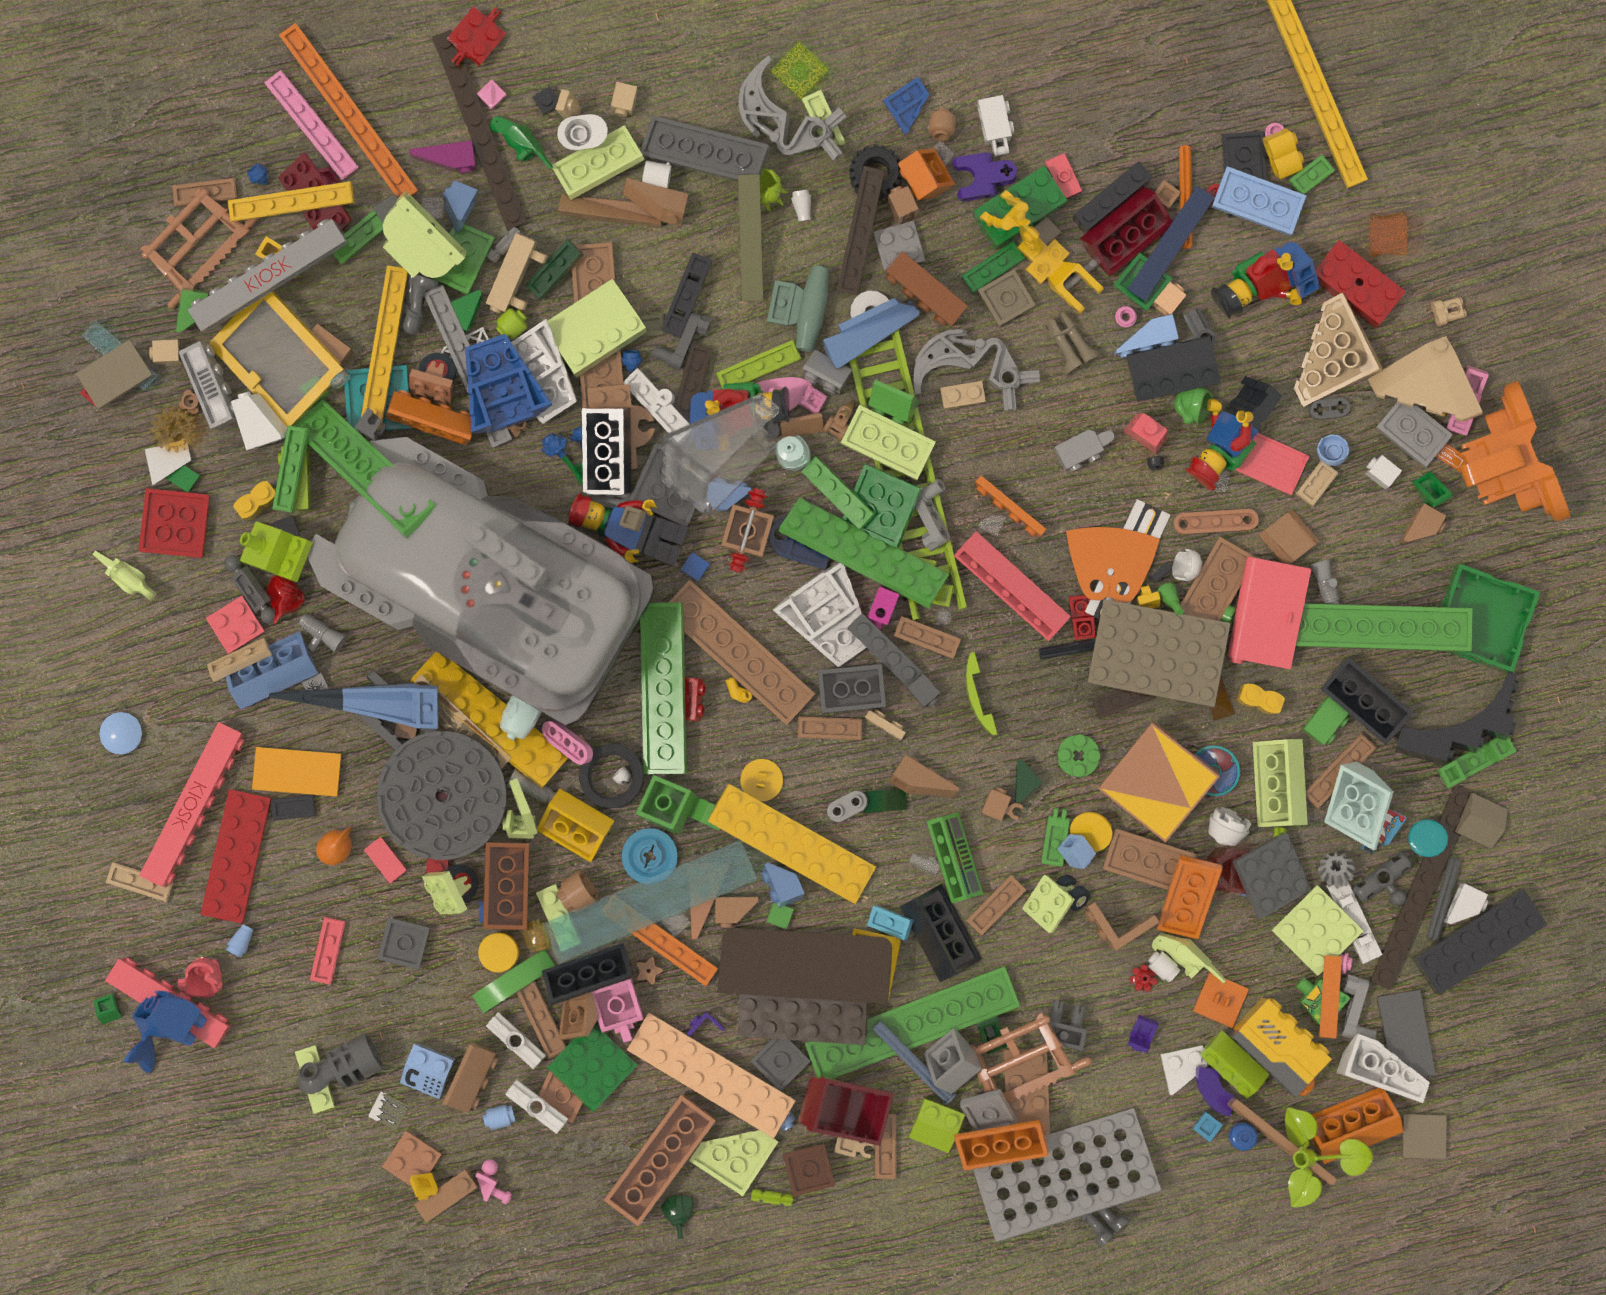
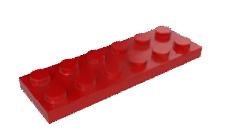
M229 789L200 915L244 924L272 798Z

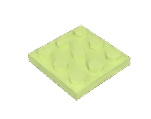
M1316 885L1272 931L1318 976L1324 971L1325 955L1339 956L1363 932V929Z

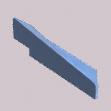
M893 298L839 324L840 334L823 340L825 352L835 368L838 369L919 316V310L913 301L903 303L901 299Z

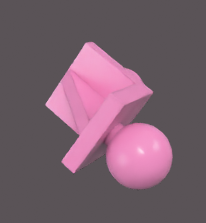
M486 1160L482 1164L483 1172L478 1171L475 1176L477 1177L483 1200L487 1202L492 1195L502 1200L501 1203L508 1204L512 1197L511 1192H504L496 1188L498 1179L491 1177L497 1172L498 1165L494 1160Z

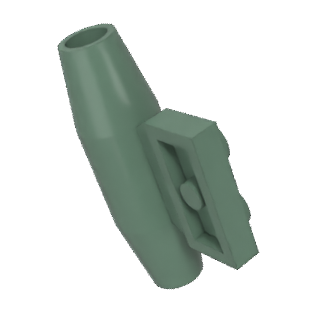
M812 266L804 290L796 284L775 280L767 322L788 327L797 324L796 349L813 352L817 342L828 299L829 269L822 266Z

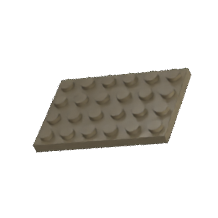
M1104 599L1088 684L1214 708L1230 623L1184 614L1177 616L1174 612Z

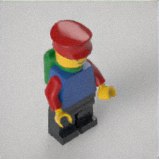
M1245 376L1241 381L1243 387L1237 397L1233 398L1229 403V407L1226 406L1221 413H1219L1222 408L1221 403L1215 399H1208L1207 411H1213V414H1211V432L1207 437V441L1211 446L1209 447L1210 449L1203 450L1198 458L1192 457L1191 465L1185 468V471L1206 489L1214 491L1216 489L1215 484L1219 481V475L1223 469L1235 471L1236 468H1240L1255 447L1256 443L1252 439L1259 432L1260 424L1266 420L1282 398V395L1270 384Z
M579 493L568 515L569 526L574 525L578 528L582 526L597 531L599 535L606 537L605 541L609 548L629 563L638 562L639 560L634 559L633 554L640 553L674 567L681 548L664 543L662 540L681 546L688 530L687 526L652 516L653 513L650 508H657V506L650 499L646 501L630 500L619 503L617 507L604 508V505L591 501V497L583 496L582 493ZM626 505L646 512L639 532L619 526Z

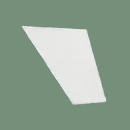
M187 441L145 449L152 485L191 461Z

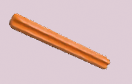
M1183 145L1179 148L1180 210L1192 194L1191 147L1188 145ZM1192 232L1182 245L1181 249L1192 248Z

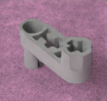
M940 479L935 480L926 488L922 487L923 490L916 504V509L928 531L922 535V541L930 551L937 549L950 540V535L932 502L933 497L946 489Z
M1347 974L1342 990L1343 993L1351 995L1343 1021L1341 1036L1353 1039L1356 1034H1360L1375 1040L1376 1030H1371L1358 1024L1368 991L1369 980Z

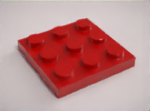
M146 488L138 551L203 559L211 496Z

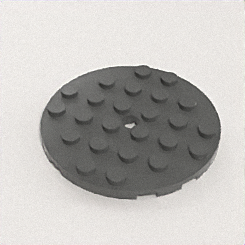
M435 731L421 734L402 744L393 752L383 767L377 789L379 814L391 837L411 853L435 860H450L463 857L484 845L500 825L507 799L504 775L494 756L476 740L450 731ZM444 789L448 793L446 801L441 802L437 800L436 793L438 790Z

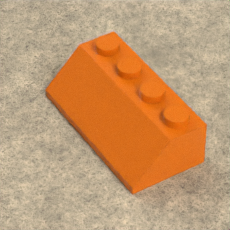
M394 391L385 419L465 446L470 441L472 435L470 413L464 411L457 413L451 411L452 408L447 405L439 404V406L431 404L429 399L423 397L415 399L410 397L411 394L406 391Z
M1380 1088L1373 1089L1312 1114L1318 1125L1317 1135L1312 1141L1319 1156L1341 1154L1340 1145L1348 1139H1356L1362 1141L1367 1146H1371L1404 1132L1399 1113L1386 1090ZM1328 1159L1322 1161L1324 1164H1326L1336 1159Z
M1040 1120L954 1135L964 1170L1049 1156L1048 1138L1044 1123Z

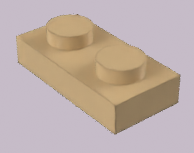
M562 89L555 110L565 120L572 116H579L581 106L570 91Z
M982 381L940 388L944 410L986 402Z
M876 709L874 712L868 711L865 716L866 720L901 741L906 733L902 731L904 728L902 725L895 721L889 723L884 719L886 716Z

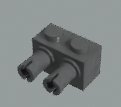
M1052 999L1053 1002L1049 1015L1051 1019L1050 1026L1063 1044V1047L1083 1051L1087 1030L1082 1025L1087 1007L1073 1004L1070 1023L1063 1024L1061 1020L1066 1002ZM1040 1031V1035H1039V1039H1038V1040H1039V1041H1042V1042H1046L1045 1039H1044V1037H1043V1035H1042V1033H1041V1031Z

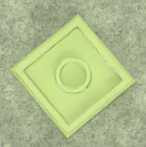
M518 779L510 780L512 792L528 834L530 836L535 835L537 830Z

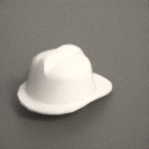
M597 115L572 116L561 122L557 135L559 142L567 149H590L601 145L605 141L608 128L606 122Z

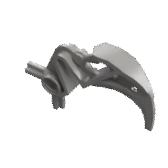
M768 55L750 72L740 89L739 111L745 125L756 138L761 134L755 128V125L759 127L763 133L770 137L772 142L777 143V147L782 154L793 155L822 146L833 161L839 159L843 152L832 140L833 132L831 130L847 118L840 108L835 110L824 121L817 117L806 116L792 141L787 145L790 117L786 111L768 99L762 87V74L773 61ZM751 91H754L753 96H750ZM758 118L774 119L778 129L772 131L767 126L759 123ZM823 128L822 136L816 138L814 136L816 129Z
M964 329L947 330L934 336L923 346L916 357L914 369L915 395L921 394L922 379L932 369L946 365L974 369L991 348H996L997 353L989 383L1002 391L1004 411L1017 410L1015 389H1018L1019 384L1040 383L1039 370L1018 372L1017 366L1005 344L1000 339L990 338L984 341L983 339L956 338L958 336H967V330ZM958 342L963 343L962 345L975 347V353L965 355L953 344ZM949 349V353H945L944 350ZM928 355H933V358L929 359ZM1010 374L1014 380L1008 384L1002 380V376Z

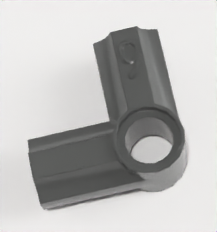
M1200 307L1183 315L1193 335L1184 341L1207 335L1210 336L1213 346L1216 336L1210 329Z

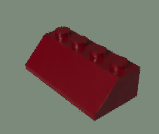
M1143 186L1079 239L1092 259L1110 277L1167 231L1172 224V220L1156 192Z

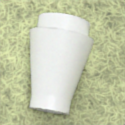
M809 190L792 192L793 197L791 200L798 216V221L811 220V195H809Z

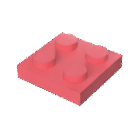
M240 596L206 618L228 654L265 633L264 628L244 596Z

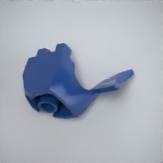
M154 991L157 995H153L150 998L146 997L132 1015L142 1039L129 1051L123 1063L138 1062L146 1073H152L156 1062V1052L152 1036L166 1038L191 1046L196 1039V1036L189 1032L191 1027L194 1025L197 1028H201L207 1021L200 1013L202 1010L197 1006L167 991Z

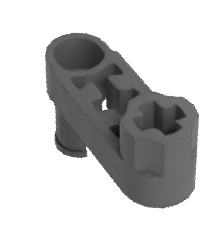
M692 311L676 350L672 352L655 345L651 357L668 363V366L681 370L695 334L698 333L706 336L712 319Z

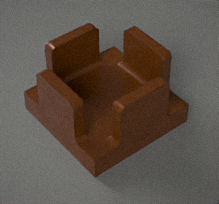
M825 1143L815 1146L813 1144L783 1153L793 1197L835 1186Z

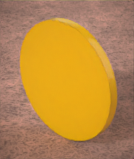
M757 759L745 766L740 782L744 793L762 802L777 796L783 785V776L781 770L774 762L767 759Z
M1081 813L1074 818L1070 826V834L1084 836L1095 852L1105 849L1111 842L1113 835L1112 827L1109 821L1098 813Z

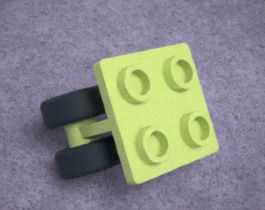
M1044 875L1023 906V910L1048 933H1053L1069 908L1072 911H1078L1087 904L1090 892L1083 886L1074 887L1077 881L1071 875H1064L1056 882L1048 875Z

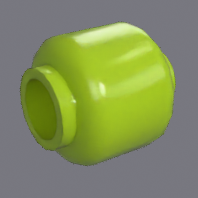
M509 308L497 318L498 326L496 329L501 335L506 334L508 339L515 340L527 329V323L525 322L527 317L520 309L515 311Z

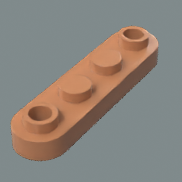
M1252 509L1181 513L1175 517L1173 528L1181 535L1249 531L1257 526L1259 518ZM1244 517L1250 518L1249 524L1244 523ZM1180 521H1186L1187 527L1182 528Z

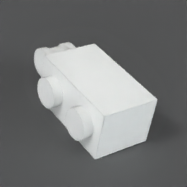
M1003 95L978 100L977 108L985 145H992L994 157L1009 154L1007 141L1011 140L1014 126L1012 121H1008L1007 114L1010 113L1008 101H1004ZM1003 142V146L996 147V143Z

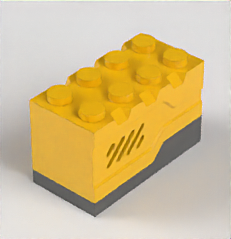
M1262 997L1227 1035L1265 1069L1290 1095L1295 1097L1299 1094L1306 1096L1315 1086V1076L1332 1060L1328 1056L1330 1052L1321 1043H1314L1312 1041L1313 1035L1305 1028L1299 1029L1296 1026L1298 1021L1289 1013L1283 1014L1280 1011L1282 1006L1276 1000Z

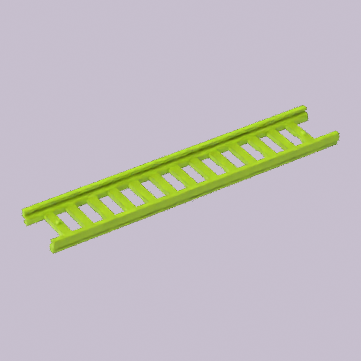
M899 330L891 334L892 340L877 343L849 361L859 403L869 409L867 398H870L872 388L864 390L861 379L864 377L899 369L902 381L887 385L898 390H905V393L915 397ZM895 349L896 361L859 369L856 358ZM917 407L911 423H904L902 426L925 436ZM930 456L922 470L925 471L927 483L915 486L926 488L935 482ZM874 460L875 468L884 471L883 465ZM894 469L884 471L895 477L904 476V474ZM938 494L932 498V502L934 503L947 529L940 496ZM916 507L914 509L912 517L919 515ZM926 527L905 531L902 541L921 537L928 531ZM950 540L933 551L923 548L907 552L918 558L945 553L947 565L937 568L950 573L951 586H954L952 594H955L958 609L967 608ZM902 542L899 546L901 550H903ZM907 598L912 619L919 620L917 602Z

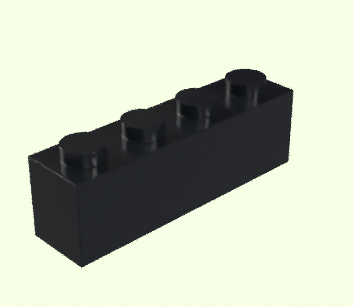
M1138 161L1077 211L1072 220L1085 234L1140 188L1150 183L1152 175Z

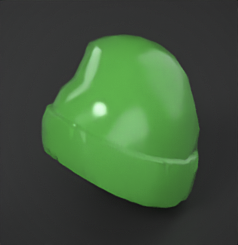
M1206 387L1179 392L1174 399V409L1182 416L1185 424L1195 423L1200 425L1209 415L1210 411H1207L1208 399H1213L1212 393Z

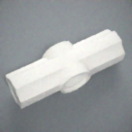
M499 1012L486 1025L488 1029L506 1044L508 1049L514 1051L532 1069L546 1056L523 1032L519 1031ZM512 1035L520 1036L522 1040L520 1046L516 1047L511 1044L510 1039Z
M518 1080L513 1083L505 1094L525 1109L530 1116L538 1119L556 1134L568 1120L566 1116L547 1103L544 1098L535 1094ZM533 1101H539L542 1104L541 1112H534L532 1110L531 1104Z

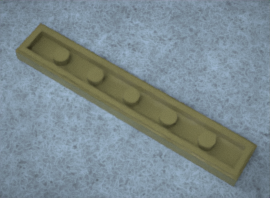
M759 173L738 174L742 301H762Z

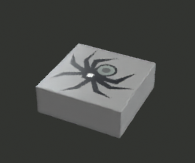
M321 672L302 682L305 690L330 689Z

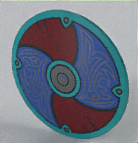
M1217 745L1206 746L1196 752V755L1220 773V777L1206 794L1221 796L1230 792L1236 786L1240 777V766L1235 755L1228 749Z

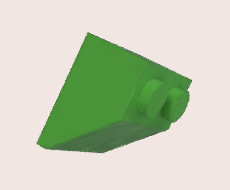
M875 380L869 406L874 408L873 412L882 416L885 413L893 416L892 421L903 425L904 422L911 423L920 400L908 393Z

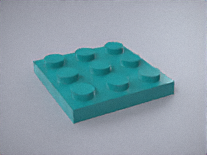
M407 365L392 366L383 424L386 425L385 431L412 429V427L385 419L394 391L402 390L410 393ZM369 368L343 370L347 422L357 432L358 430L355 426L362 414Z

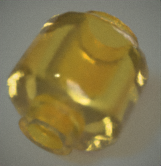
M539 919L527 923V930L522 932L527 948L534 950V953L550 948L553 936L549 924L546 922L540 923Z

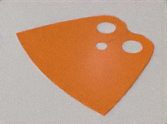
M1090 527L1066 531L1073 566L1085 596L1088 599L1100 601L1106 597L1113 598L1116 602L1127 603L1132 601L1146 578L1160 539L1137 531L1111 527ZM1110 568L1114 570L1112 576L1107 574V570ZM1093 580H1100L1102 582L1103 589L1101 592L1094 593L1091 591L1090 583ZM1126 582L1129 585L1130 589L1126 595L1117 593L1116 586L1118 583Z

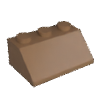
M476 1042L469 1044L443 1104L467 1113L471 1109L476 1110L481 1099L477 1097L480 1089L485 1090L490 1079L486 1076L490 1069L494 1070L498 1062V1058L495 1057L497 1052Z

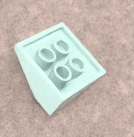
M1357 761L1343 764L1340 766L1324 822L1372 850H1376L1393 791L1373 770Z

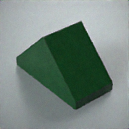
M1018 759L1016 761L1015 803H1020L1042 781L1023 760Z
M901 789L864 792L868 797V806L864 813L907 810L906 792Z
M997 1016L976 1023L983 1044L1002 1036ZM1005 1043L989 1050L987 1054L1006 1048L1007 1044Z

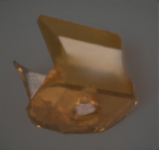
M1405 212L1382 217L1371 213L1368 223L1369 251L1372 258L1380 253L1406 255L1408 220Z

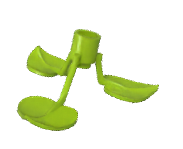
M1291 1107L1286 1109L1285 1128L1287 1137L1297 1147L1304 1145L1293 1156L1294 1164L1300 1169L1294 1171L1288 1181L1291 1207L1307 1206L1319 1198L1322 1191V1183L1319 1178L1312 1176L1313 1171L1308 1168L1314 1166L1317 1160L1341 1159V1168L1351 1176L1363 1174L1373 1162V1154L1370 1148L1362 1141L1356 1139H1348L1342 1142L1340 1145L1341 1154L1316 1156L1314 1151L1306 1150L1310 1145L1308 1139H1313L1317 1135V1121L1312 1114Z

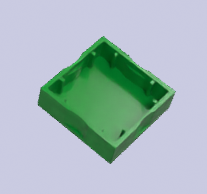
M1462 564L1454 566L1441 607L1473 608L1472 651L1444 652L1504 673H1508V671L1514 672L1523 646L1524 633L1532 619L1540 591L1514 582L1496 579L1488 573Z

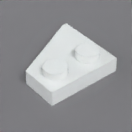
M1203 1045L1160 1054L1169 1095L1175 1094L1196 1076L1197 1066L1207 1067V1062L1199 1055L1204 1049Z

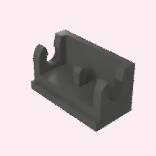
M367 408L355 428L371 441L379 440L386 425L382 424L381 428L377 430L381 424V419L374 414L373 410Z

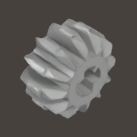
M1335 851L1333 857L1327 854L1326 860L1321 859V867L1318 868V873L1321 874L1322 882L1327 881L1328 887L1335 884V887L1338 889L1339 884L1342 883L1344 886H1347V880H1353V873L1355 872V867L1352 866L1353 860L1351 858L1346 859L1345 853L1338 856V852Z

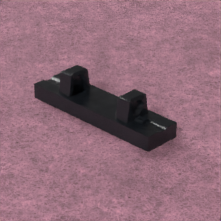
M692 252L662 325V332L679 339L681 338L713 262L711 259ZM676 310L681 311V312L686 313V314H685V315H682V314L678 313Z

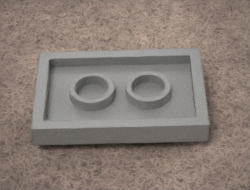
M1396 402L1376 427L1378 431L1424 468L1428 466L1453 435L1415 403L1413 407Z

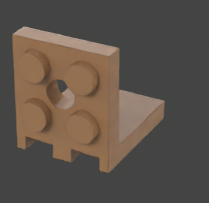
M1090 902L1084 906L1086 911L1083 913L1090 923L1096 924L1098 928L1095 930L1101 941H1106L1113 950H1118L1159 923L1155 915H1148L1117 936L1095 902Z

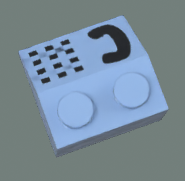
M415 1043L405 1064L400 1083L440 1099L456 1059Z

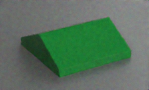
M1139 252L1113 286L1143 310L1147 311L1173 278L1164 272L1145 302L1127 291L1147 261V258Z

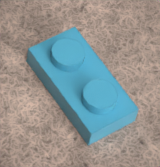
M873 905L867 926L899 939L908 940L913 919L881 906Z

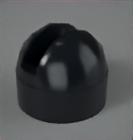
M1163 456L1146 458L1148 468L1151 471L1155 472V466L1158 467L1159 471L1163 468Z

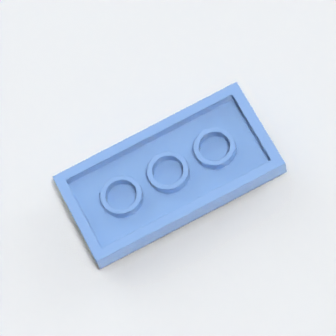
M1227 166L1212 207L1291 236L1306 195Z

